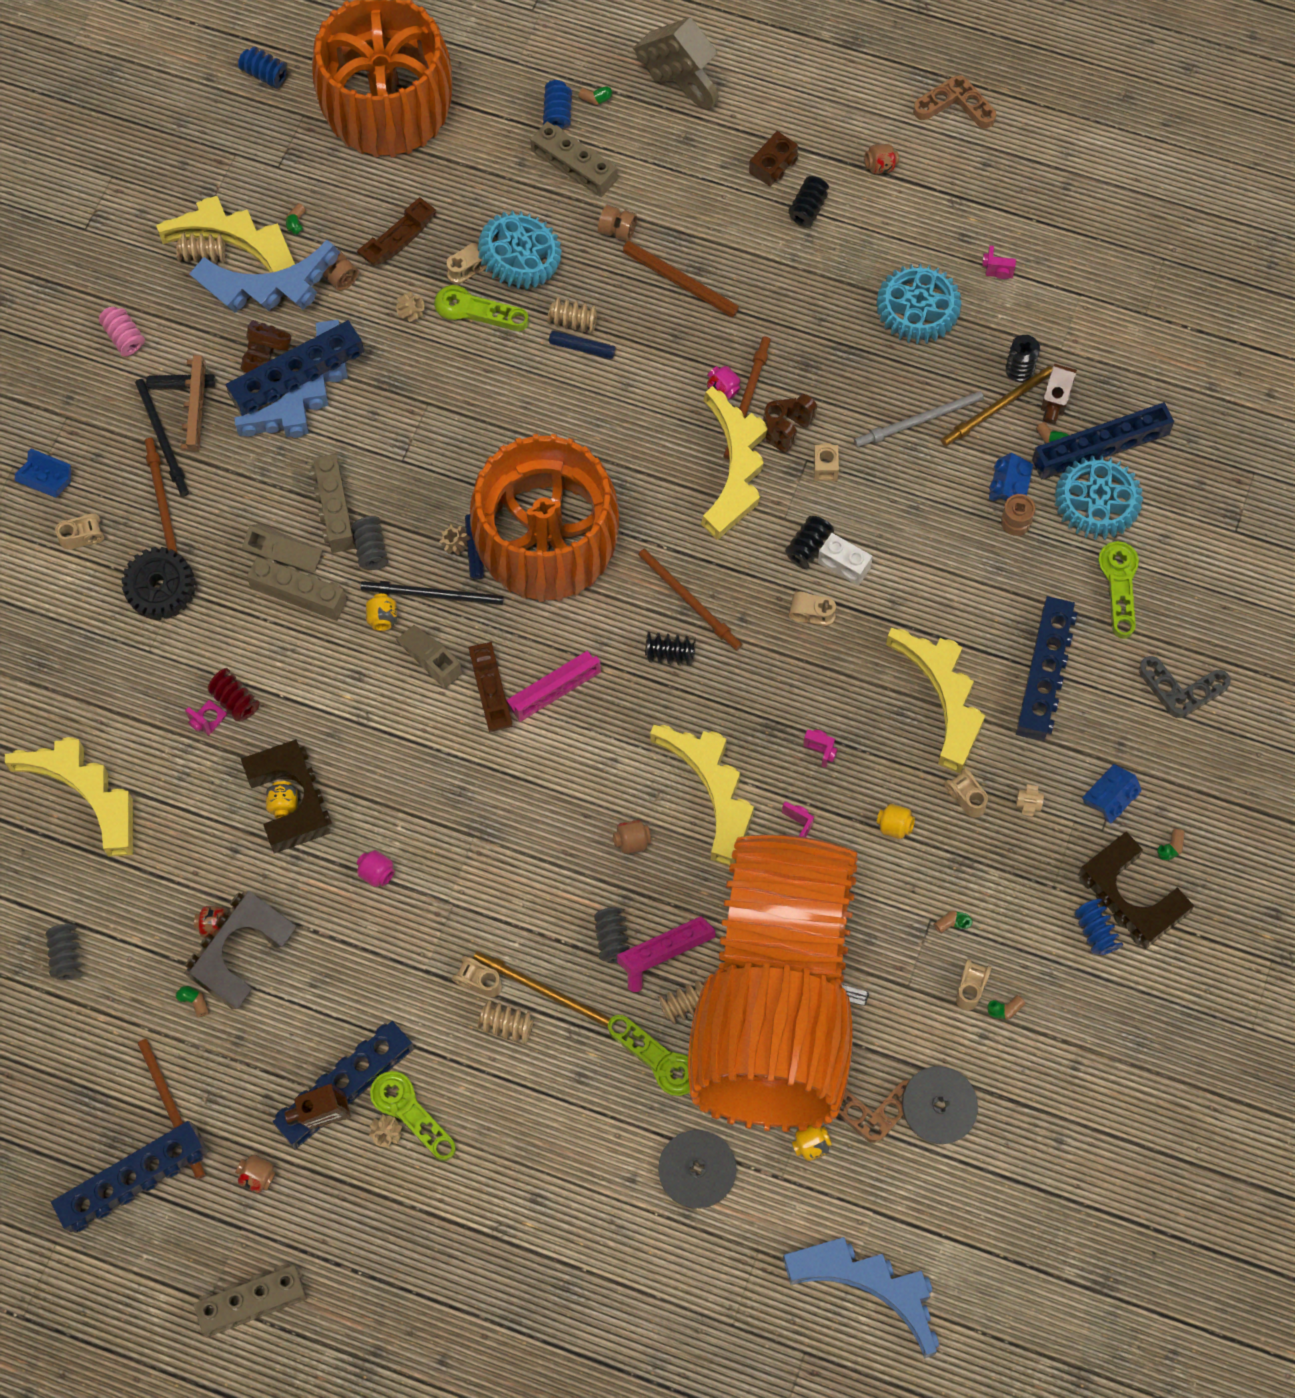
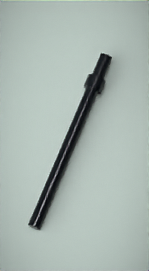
M138 379L135 381V384L169 466V475L172 482L176 484L180 496L185 497L189 494L184 481L185 474L183 469L178 466L144 379Z
M361 581L360 587L362 591L379 592V594H387L388 596L391 593L503 605L504 596L396 585L391 584L390 581H380V583Z

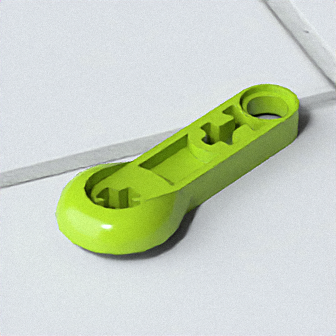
M459 285L445 286L435 296L434 306L436 312L446 319L466 318L513 331H523L529 325L528 313L524 309L473 296L464 287ZM452 300H457V304L454 303L455 306H450L449 301L452 303ZM497 311H500V314H498L497 317H493V314H495ZM515 316L525 318L524 322L520 324L514 323L512 319Z
M1116 541L1102 548L1099 553V565L1109 581L1112 631L1116 637L1127 639L1133 634L1136 626L1132 579L1138 568L1139 558L1132 546L1125 542ZM1116 556H1120V559L1123 560L1122 564H1118L1117 560L1113 559ZM1120 600H1123L1124 604H1128L1124 609V615H1120L1121 606L1117 605ZM1119 622H1127L1130 625V631L1121 632L1117 624Z
M615 1015L610 1018L608 1030L611 1037L653 1071L658 1085L664 1092L671 1096H683L690 1093L688 1056L668 1051L624 1015ZM618 1021H622L627 1025V1029L620 1034L612 1030L613 1025ZM632 1030H634L632 1036L636 1040L644 1039V1047H634V1041L629 1037ZM674 1070H675L676 1072H679L680 1070H682V1071H684V1072H682V1076H683L684 1078H683V1079L676 1078V1079L674 1080V1079H672V1078H673V1073H672V1072H673Z
M395 1071L384 1072L379 1075L372 1083L370 1089L371 1101L375 1108L382 1113L399 1118L438 1160L448 1161L452 1159L456 1151L454 1141L417 1102L413 1085L409 1078ZM388 1087L391 1089L398 1088L399 1091H396L398 1095L396 1098L392 1096L387 1098L385 1096L388 1094L386 1091ZM423 1124L425 1126L432 1125L431 1132L435 1137H437L438 1133L442 1135L435 1139L432 1145H429L432 1138L425 1133L423 1136L420 1134ZM448 1142L451 1145V1152L445 1156L438 1154L436 1148L439 1143Z

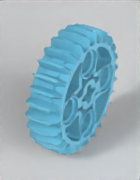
M512 210L509 216L506 212H503L501 217L496 215L493 220L490 219L487 225L483 227L479 237L477 250L479 251L478 258L482 259L481 265L487 266V273L493 272L492 279L499 277L500 283L503 281L508 282V287L511 284H516L517 289H519L520 285H524L527 290L530 284L534 288L537 287L538 283L543 285L546 280L549 281L552 275H554L561 259V242L557 241V234H552L553 228H546L547 222L540 223L539 217L536 219L531 218V213L528 216H523L522 211H520L519 215H515ZM494 236L498 237V241L492 242ZM547 257L545 264H542L541 259Z
M921 263L918 268H914L910 264L908 270L902 266L900 272L894 270L892 276L887 275L886 281L882 282L881 289L878 291L876 305L878 307L877 314L880 315V322H885V329L891 328V335L899 333V340L905 336L908 343L912 338L916 339L917 344L920 339H924L927 344L931 337L936 342L938 335L944 338L946 331L950 332L952 330V326L956 325L957 318L960 316L962 302L960 300V292H957L958 285H953V278L946 279V272L939 274V267L933 271L930 264L926 269L922 268ZM913 283V286L910 287L906 286L905 284ZM934 288H937L943 294L934 293ZM895 313L904 314V319H900ZM925 320L934 322L932 324L924 325Z
M1092 455L1089 462L1083 457L1080 464L1075 461L1073 467L1068 466L1065 473L1061 474L1054 494L1056 498L1055 506L1058 507L1057 513L1059 515L1064 514L1062 522L1069 520V529L1075 526L1077 527L1076 534L1082 530L1085 532V538L1091 533L1094 535L1095 540L1098 534H1102L1105 540L1108 533L1114 538L1117 531L1123 534L1125 527L1130 529L1141 511L1143 497L1141 496L1142 488H1138L1140 480H1134L1135 473H1127L1129 466L1122 469L1120 467L1121 461L1114 464L1111 457L1107 462L1104 461L1102 455L1099 460H1095ZM1084 475L1089 476L1088 482L1076 480ZM1096 475H1102L1104 478H1098ZM1112 478L1119 482L1121 485L1111 484ZM1071 493H1076L1079 497H1074ZM1118 498H1124L1126 502H1122ZM1076 510H1086V516H1082ZM1110 513L1122 514L1114 520H1109ZM1097 516L1100 517L1102 520L1098 521L1095 520L1093 517Z

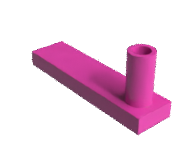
M700 916L618 954L617 963L627 972L628 989L632 992L641 991L643 988V971L715 938V929Z

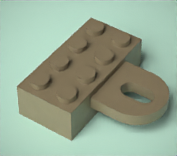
M691 17L650 31L632 48L636 52L638 60L646 65L650 70V75L659 83L674 79L691 101L705 109H710L718 101V91L702 69L718 52Z

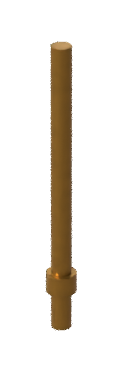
M1051 366L1046 367L965 423L961 422L956 425L952 432L941 438L942 444L948 446L956 439L964 438L970 433L971 429L1051 376L1053 368Z
M476 951L473 959L484 966L494 969L498 975L502 974L608 1027L610 1017L505 965V961L497 957L493 959Z

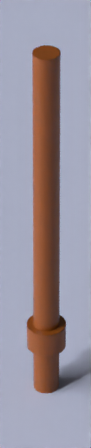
M767 336L762 337L759 349L755 351L752 360L754 364L739 407L744 418H746L762 366L766 364L768 358L767 351L771 339ZM728 445L723 456L725 459H729Z
M146 438L144 440L147 451L145 458L147 466L151 470L166 546L168 550L172 549L177 552L159 467L161 465L160 455L156 452L154 439Z
M645 548L639 552L638 555L715 630L714 633L721 640L724 639L735 651L741 648L742 643L731 633V629L725 623H721Z
M143 1039L138 1042V1046L175 1129L183 1124V1121L147 1039ZM200 1161L190 1165L196 1179H201L206 1175Z

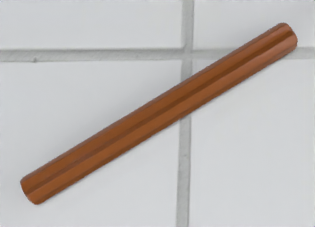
M627 241L623 246V253L727 315L734 317L738 312L739 306L635 243Z

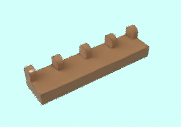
M193 355L192 360H187V366L192 367L191 380H185V386L190 387L189 402H184L183 408L189 409L188 424H182V430L187 431L186 444H181L180 450L200 452L206 362L202 355Z

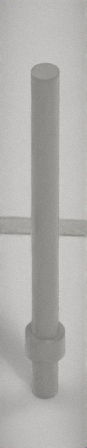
M979 391L884 428L877 427L870 430V433L855 438V446L860 447L871 442H880L886 436L984 399V396Z

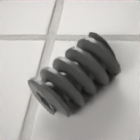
M377 516L363 517L355 521L351 528L357 550L358 565L366 570H378L388 564V560L385 559L387 552L383 550L386 546L382 542L384 539L383 534H381L382 527L379 525L381 520Z
M605 908L594 915V920L597 922L595 928L598 931L596 936L597 940L600 941L598 943V949L601 951L599 959L607 963H617V955L630 949V946L622 945L623 942L629 940L628 936L621 935V933L627 931V926L620 925V923L626 921V917L618 915L624 912L623 908Z
M56 925L49 928L45 933L46 938L49 939L46 943L49 948L47 955L51 958L48 962V965L51 967L49 974L55 979L72 980L83 976L82 972L75 971V969L82 966L81 962L74 961V959L81 956L79 952H73V950L80 947L79 943L72 942V940L79 937L77 933H71V931L78 928L76 925Z

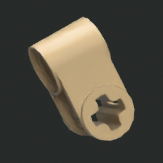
M476 243L467 245L464 249L447 259V278L451 283L461 284L486 269L487 266L481 265L482 259L478 258L479 251L477 250L478 245Z
M86 514L82 517L64 520L57 524L55 532L61 547L71 550L102 542L104 534L100 531L99 527L100 517L97 514ZM67 533H73L69 537H63Z
M795 592L789 618L800 623L829 626L836 619V604L829 597L812 595L806 592Z
M964 768L961 770L960 775L944 782L948 793L959 803L967 815L976 818L985 813L988 795L968 769ZM978 800L982 804L979 806H975L971 804L970 801Z
M463 956L461 960L463 963L458 973L453 975L452 981L461 987L471 989L489 998L498 996L502 991V982L498 973L470 957ZM488 979L496 980L495 984L491 987L483 986Z
M969 958L967 959L956 996V1003L961 1009L970 1011L976 1008L988 981L992 966L984 967L973 963ZM970 992L974 995L975 999L968 1000L963 996V993Z

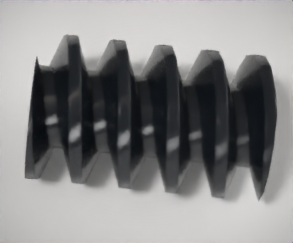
M816 176L805 178L788 212L791 219L798 225L806 228L813 226V220L817 218V213L820 212L821 206L824 205V200L828 197L827 190L829 185L826 181Z
M1020 335L1013 339L1006 364V374L1014 381H1026L1035 372L1040 345L1034 337Z
M807 517L806 522L791 540L790 545L786 547V555L798 567L808 569V562H813V555L819 554L818 548H822L824 545L823 540L826 541L829 537L828 533H834L833 526L820 517Z
M647 632L645 656L647 655L650 663L657 656L659 664H662L666 657L669 665L676 658L678 666H681L685 659L687 666L690 667L694 661L696 637L693 643H690L689 636L687 635L684 641L681 642L677 634L674 641H671L670 634H666L664 640H661L660 633L657 632L655 638L652 639L651 633Z

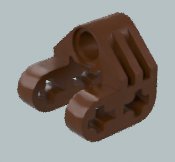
M252 320L247 328L248 350L242 357L241 370L247 373L270 361L274 349L288 350L292 336L285 331L275 329V326H267L266 323L259 324L256 320Z
M801 394L797 399L792 398L769 402L765 407L763 421L768 429L766 442L781 452L787 453L795 443L797 429L786 418L788 417L801 427L807 428L816 416L817 404L814 399L806 394ZM774 413L779 417H771L769 414Z

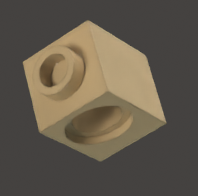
M830 443L815 445L814 481H838V445ZM823 459H828V460H830L831 462H829V463H824V462H822L821 460H823Z

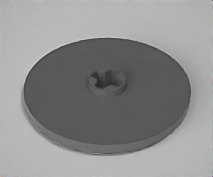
M934 1066L921 1070L909 1080L902 1096V1110L908 1126L918 1137L929 1143L943 1145L958 1141L968 1134L977 1118L978 1102L972 1085L961 1073L948 1067ZM938 1099L941 1103H945L942 1112L940 1108H935V1103L938 1102Z
M703 1130L687 1131L674 1137L663 1149L658 1165L659 1179L666 1194L676 1203L694 1209L707 1208L723 1200L732 1189L736 1178L735 1157L728 1144L719 1136ZM694 1163H698L699 1167L704 1166L705 1169L701 1170V1175L690 1171L693 1169Z

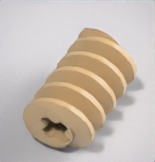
M182 233L181 238L177 241V260L181 262L184 257L186 262H190L193 257L195 262H199L201 257H205L208 260L211 257L212 262L217 263L220 257L221 262L224 263L226 255L225 242L221 234H218L217 240L214 241L212 234H209L207 240L204 239L203 234H200L199 239L196 240L194 233H191L189 240H187L185 233Z
M557 297L550 306L547 323L551 324L554 319L555 326H559L563 321L564 328H568L572 323L573 330H577L581 325L582 332H586L589 328L590 334H593L597 321L596 305H593L589 311L587 310V303L578 308V301H575L570 306L569 299H566L561 304L560 297Z
M699 980L695 982V990L688 984L686 985V993L680 988L676 989V997L671 992H668L667 1001L661 995L658 996L666 1020L670 1019L673 1024H677L676 1016L679 1015L685 1021L686 1012H689L694 1017L695 1008L703 988Z
M488 1000L481 1011L477 1030L483 1025V1031L488 1033L493 1027V1034L495 1036L499 1035L502 1031L503 1038L507 1039L512 1033L513 1041H518L522 1036V1043L526 1045L532 1032L534 1020L530 1019L529 1011L524 1017H521V1009L518 1008L513 1015L511 1014V1006L508 1005L503 1012L501 1011V1003L492 1008V1000Z

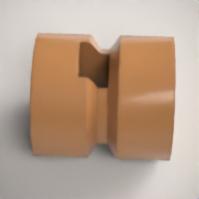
M605 205L599 219L598 233L607 236L615 234L616 239L626 242L630 241L635 231L637 214L626 210L621 213L619 208Z
M340 251L336 262L324 271L323 276L328 278V281L336 290L342 291L355 282L359 271Z
M1015 494L1007 499L1001 517V526L1004 531L1013 536H1021L1029 531L1035 514L1033 500L1024 494Z

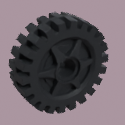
M152 547L151 551L145 549L142 551V555L137 553L133 556L135 560H130L127 563L128 569H124L123 574L125 577H122L121 582L123 584L122 590L128 603L140 615H144L149 619L161 620L162 617L169 619L172 614L175 616L180 614L179 610L187 608L186 603L192 601L191 595L195 593L194 585H196L194 573L188 562L176 551L168 550L165 547H161V549ZM164 580L160 587H154L156 581Z

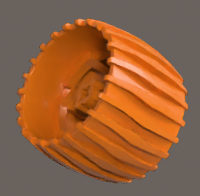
M347 0L343 2V6L339 9H333L328 19L320 24L319 34H316L312 57L315 93L321 111L330 128L337 137L341 138L346 146H352L361 154L366 152L373 154L374 157L390 155L392 158L396 157L395 154L404 152L410 154L413 149L419 146L424 147L429 139L435 138L438 135L439 128L445 124L451 104L452 67L441 31L433 17L428 15L424 7L415 5L413 0H354L351 2ZM397 67L406 68L419 78L418 81H413L410 87L406 89L400 88L398 89L399 92L395 93V88L399 84ZM361 70H366L370 93H367V95L358 94L356 90L352 89L350 91L344 88L347 80Z
M537 433L533 434V437L516 438L513 443L507 446L502 445L493 457L490 456L486 460L483 470L479 471L471 496L470 525L478 555L496 582H500L508 592H514L526 600L531 598L537 599L539 602H545V600L557 599L558 602L573 594L574 596L579 595L581 590L588 586L591 587L598 576L602 575L606 570L617 543L619 508L613 483L599 458H595L589 448L586 446L582 447L571 438L567 440L557 437V434L539 436ZM541 487V489H546V487H553L551 499H537L533 503L532 508L527 509V513L515 500L516 495L524 491L527 493L530 492V489ZM564 489L572 491L575 495L582 496L586 499V502L592 504V512L586 519L572 524L562 522L561 502ZM503 505H505L514 518L528 528V532L521 538L504 541L499 536L494 518L496 513L503 508ZM586 533L578 542H572L570 546H567L562 537ZM537 542L536 552L526 550ZM549 543L555 551H548Z
M751 835L738 837L734 844L736 850L732 852V858L736 859V863L729 866V871L734 873L733 881H727L726 888L732 890L730 900H724V906L729 907L728 919H722L721 923L722 926H727L726 936L720 937V944L725 945V951L719 952V959L724 961V963L719 964V969H723L725 972L728 966L733 964L737 966V969L744 968L745 963L750 962L753 964V967H764V963L768 962L771 964V968L783 969L784 964L790 965V970L801 972L803 968L809 969V975L817 977L818 974H823L826 976L827 982L830 983V981L834 980L838 982L839 988H842L843 985L841 983L844 981L842 970L846 969V963L842 962L843 954L848 953V947L843 946V944L845 943L844 936H850V930H846L845 926L847 924L846 917L852 918L853 912L847 911L849 901H853L855 896L853 893H849L852 885L856 884V878L851 875L857 872V865L855 864L858 860L857 852L834 843L801 836Z
M751 962L745 963L744 968L738 969L733 964L729 965L725 972L723 969H718L714 975L710 974L704 983L698 999L689 1039L688 1077L690 1097L693 1104L699 1106L700 1111L703 1113H707L708 1110L711 1111V1116L714 1119H719L720 1116L727 1118V1123L731 1125L735 1121L745 1123V1128L751 1129L752 1124L764 1126V1131H770L771 1127H782L783 1132H789L790 1127H798L799 1131H806L808 1125H812L813 1128L817 1129L821 1128L822 1123L830 1124L837 1117L840 1110L852 1058V1015L846 990L839 988L838 982L834 980L830 981V983L827 982L826 976L823 974H818L817 977L809 975V969L803 968L801 972L790 970V965L784 964L783 969L771 968V964L768 962L764 963V967H753Z

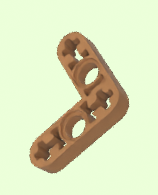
M963 76L950 78L918 98L914 103L913 113L920 120L930 119L955 102L981 128L992 127L996 119L995 109ZM942 94L947 99L945 101H938L935 96ZM973 98L977 100L978 104L969 105L966 100Z
M909 1080L899 1083L874 1113L848 1090H845L842 1102L845 1103L847 1099L850 1102L846 1104L843 1111L839 1110L837 1116L866 1141L879 1143L904 1116L902 1104L897 1100L902 1097L904 1092L902 1088L905 1089ZM888 1105H894L898 1109V1116L895 1118L887 1117L884 1114V1108ZM851 1107L859 1108L862 1112V1117L859 1120L850 1119L847 1114L848 1109ZM866 1116L870 1118L867 1122L870 1126L875 1127L878 1125L880 1127V1135L874 1134L871 1136L869 1134L870 1128L866 1124H864L863 1128L859 1126L864 1122Z

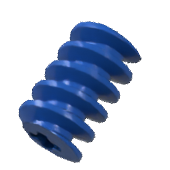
M256 46L250 50L245 49L241 53L238 60V68L257 79L259 78L262 82H267L268 85L274 86L276 89L285 80L288 67L286 62L280 63V59H273L271 54L266 55L265 51H259V48Z
M551 80L545 85L543 125L548 121L552 125L566 129L571 125L572 90L560 80Z
M1103 899L1087 902L1074 913L1076 918H1081L1079 926L1085 927L1083 935L1089 936L1087 944L1093 946L1091 953L1094 955H1106L1123 946V943H1114V940L1119 937L1118 933L1110 934L1115 925H1106L1111 916H1102V913L1107 909L1106 906L1098 907L1097 905Z

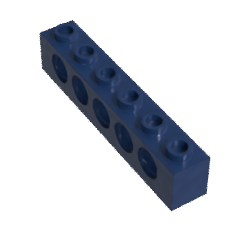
M347 320L226 383L229 397L241 416L254 413L259 407L276 401L280 396L297 390L301 385L309 381L318 379L320 375L329 370L337 369L348 360L358 358L364 353L363 343L350 321Z
M1165 402L1037 446L1035 447L1032 461L1042 480L1065 472L1068 466L1073 467L1075 461L1080 464L1083 457L1087 462L1090 461L1092 455L1095 460H1099L1101 455L1105 458L1170 435L1174 420Z
M1046 597L1015 734L1017 736L1044 742L1046 735L1052 734L1055 720L1050 719L1051 713H1056L1059 698H1055L1056 690L1061 691L1064 676H1060L1061 668H1066L1068 655L1064 654L1065 648L1071 645L1073 633H1069L1070 625L1075 626L1078 613L1073 611L1075 602ZM1052 624H1060L1062 628L1057 629L1053 627ZM1047 645H1055L1058 649L1051 650ZM1049 666L1053 671L1047 672L1042 667ZM1038 688H1045L1049 693H1040ZM1033 710H1041L1044 715L1038 716L1034 714Z
M393 1020L388 1025L384 1023L375 1031V1036L369 1041L364 1040L359 1043L355 1048V1052L350 1057L345 1056L340 1059L335 1065L336 1068L331 1073L321 1075L316 1080V1085L309 1091L304 1090L298 1096L328 1084L336 1086L339 1079L346 1078L349 1080L348 1085L339 1089L345 1092L349 1105L371 1087L379 1075L391 1070L414 1050L413 1044ZM380 1045H387L389 1047L388 1051L382 1055L377 1054L376 1049ZM363 1061L369 1063L365 1071L356 1070L358 1063ZM294 1103L289 1108H282L275 1115L276 1119L272 1122L296 1150L323 1126L309 1129L301 1123L289 1126L285 1119V1111L296 1108Z
M188 1120L52 1200L51 1204L63 1228L69 1232L78 1233L89 1226L88 1223L96 1218L102 1219L111 1214V1209L132 1202L136 1194L154 1189L158 1185V1181L165 1177L172 1178L181 1172L180 1168L187 1164L193 1165L204 1158L203 1155L209 1151L197 1127ZM181 1146V1154L173 1158L172 1152L174 1148ZM158 1159V1168L154 1171H150V1163L153 1160ZM131 1173H135V1181L127 1185V1177ZM109 1186H112V1195L109 1198L105 1199V1189ZM85 1200H89L90 1206L88 1210L82 1212V1203Z

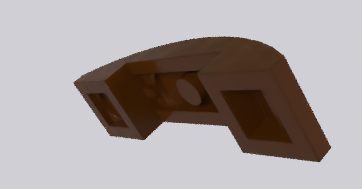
M419 197L404 210V216L377 240L372 237L357 250V253L373 266L389 260L419 235L435 215L436 209Z
M492 641L468 647L489 732L513 727Z

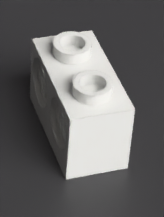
M831 533L819 550L818 564L859 586L871 568L873 556Z

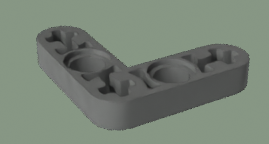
M1145 657L1139 667V673L1169 714L1175 718L1186 717L1220 696L1228 689L1231 682L1230 676L1226 671L1215 670L1187 688L1182 689L1157 657ZM1147 664L1150 667L1153 665L1155 666L1154 672L1152 670H1146ZM1215 678L1224 681L1222 685L1216 684L1212 689L1209 687L1214 683ZM1167 682L1171 685L1172 690L1170 692H1163L1159 689L1158 684ZM1193 690H1203L1206 697L1204 699L1195 698ZM1188 698L1189 702L1185 704L1183 710L1175 708L1176 702L1182 704Z

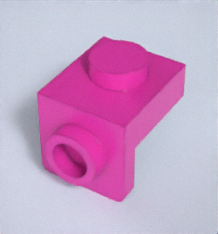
M989 245L988 253L983 254L982 267H986V276L999 279H1013L1016 259L993 257L994 246Z
M807 729L803 746L823 753L821 767L826 768L828 762H833L837 754L838 748L834 747L835 738L827 736L821 730L812 731Z

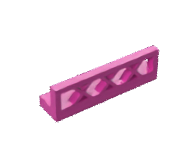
M587 650L510 697L506 702L518 721L521 722L601 673L600 660L597 656L592 657Z

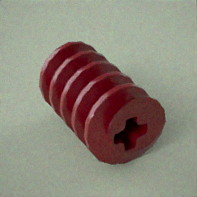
M224 668L211 679L207 688L208 692L214 695V699L220 702L223 708H226V712L232 715L235 721L246 720L255 714L260 702L258 700L254 701L255 696L248 694L249 690L246 687L242 688V682L236 681V676L234 674L229 675L230 670Z

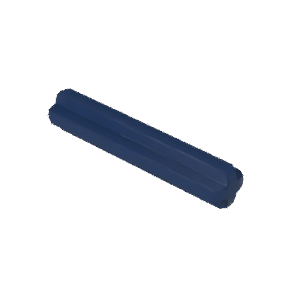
M551 331L549 336V343L610 359L615 356L616 347L614 345L558 331Z
M470 514L465 515L466 533L471 537L467 541L470 578L478 580L484 576L483 563L472 537Z

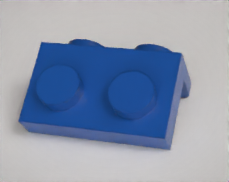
M30 449L27 462L15 473V481L56 498L71 483V465Z
M1012 452L999 458L994 465L995 472L993 481L990 484L989 500L995 501L1002 498L1007 501L1010 496L1015 494L1027 495L1033 464Z
M1113 764L1082 799L1086 805L1102 812L1106 821L1112 823L1138 797L1142 789L1135 774Z

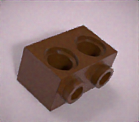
M776 131L750 159L749 173L771 187L775 181L782 179L785 170L789 166H793L799 156L797 154L798 144Z

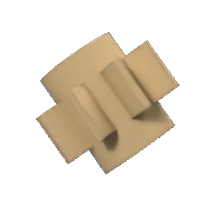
M412 291L397 298L399 303L396 305V310L401 318H408V321L412 322L423 316L421 311L424 310L425 305L419 295L413 296Z
M450 525V528L442 531V540L439 543L445 547L444 550L448 554L454 551L457 555H460V552L468 549L467 541L471 537L465 533L466 530L462 526L456 529L453 525Z
M1027 784L1025 790L1019 789L1016 807L1022 808V815L1033 816L1035 811L1041 812L1044 793L1038 792V786Z
M382 1114L380 1120L373 1119L370 1125L369 1137H372L374 1143L380 1147L387 1148L390 1147L392 1142L397 1144L401 1137L400 1131L402 1126L398 1124L395 1117Z

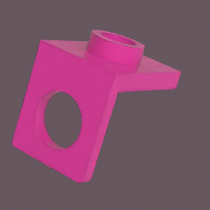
M210 700L197 713L189 707L185 710L190 720L188 722L189 725L198 732L203 731L208 736L227 716L224 710ZM206 711H216V720L207 722L203 718Z
M785 801L782 806V814L804 825L799 836L806 837L813 826L814 816L808 814L809 812L800 805L794 806Z

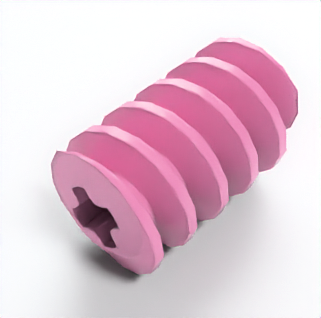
M109 307L100 314L99 323L103 326L113 344L116 345L121 356L126 357L134 354L144 344V336L140 335V330L136 328V324L127 315L126 309Z

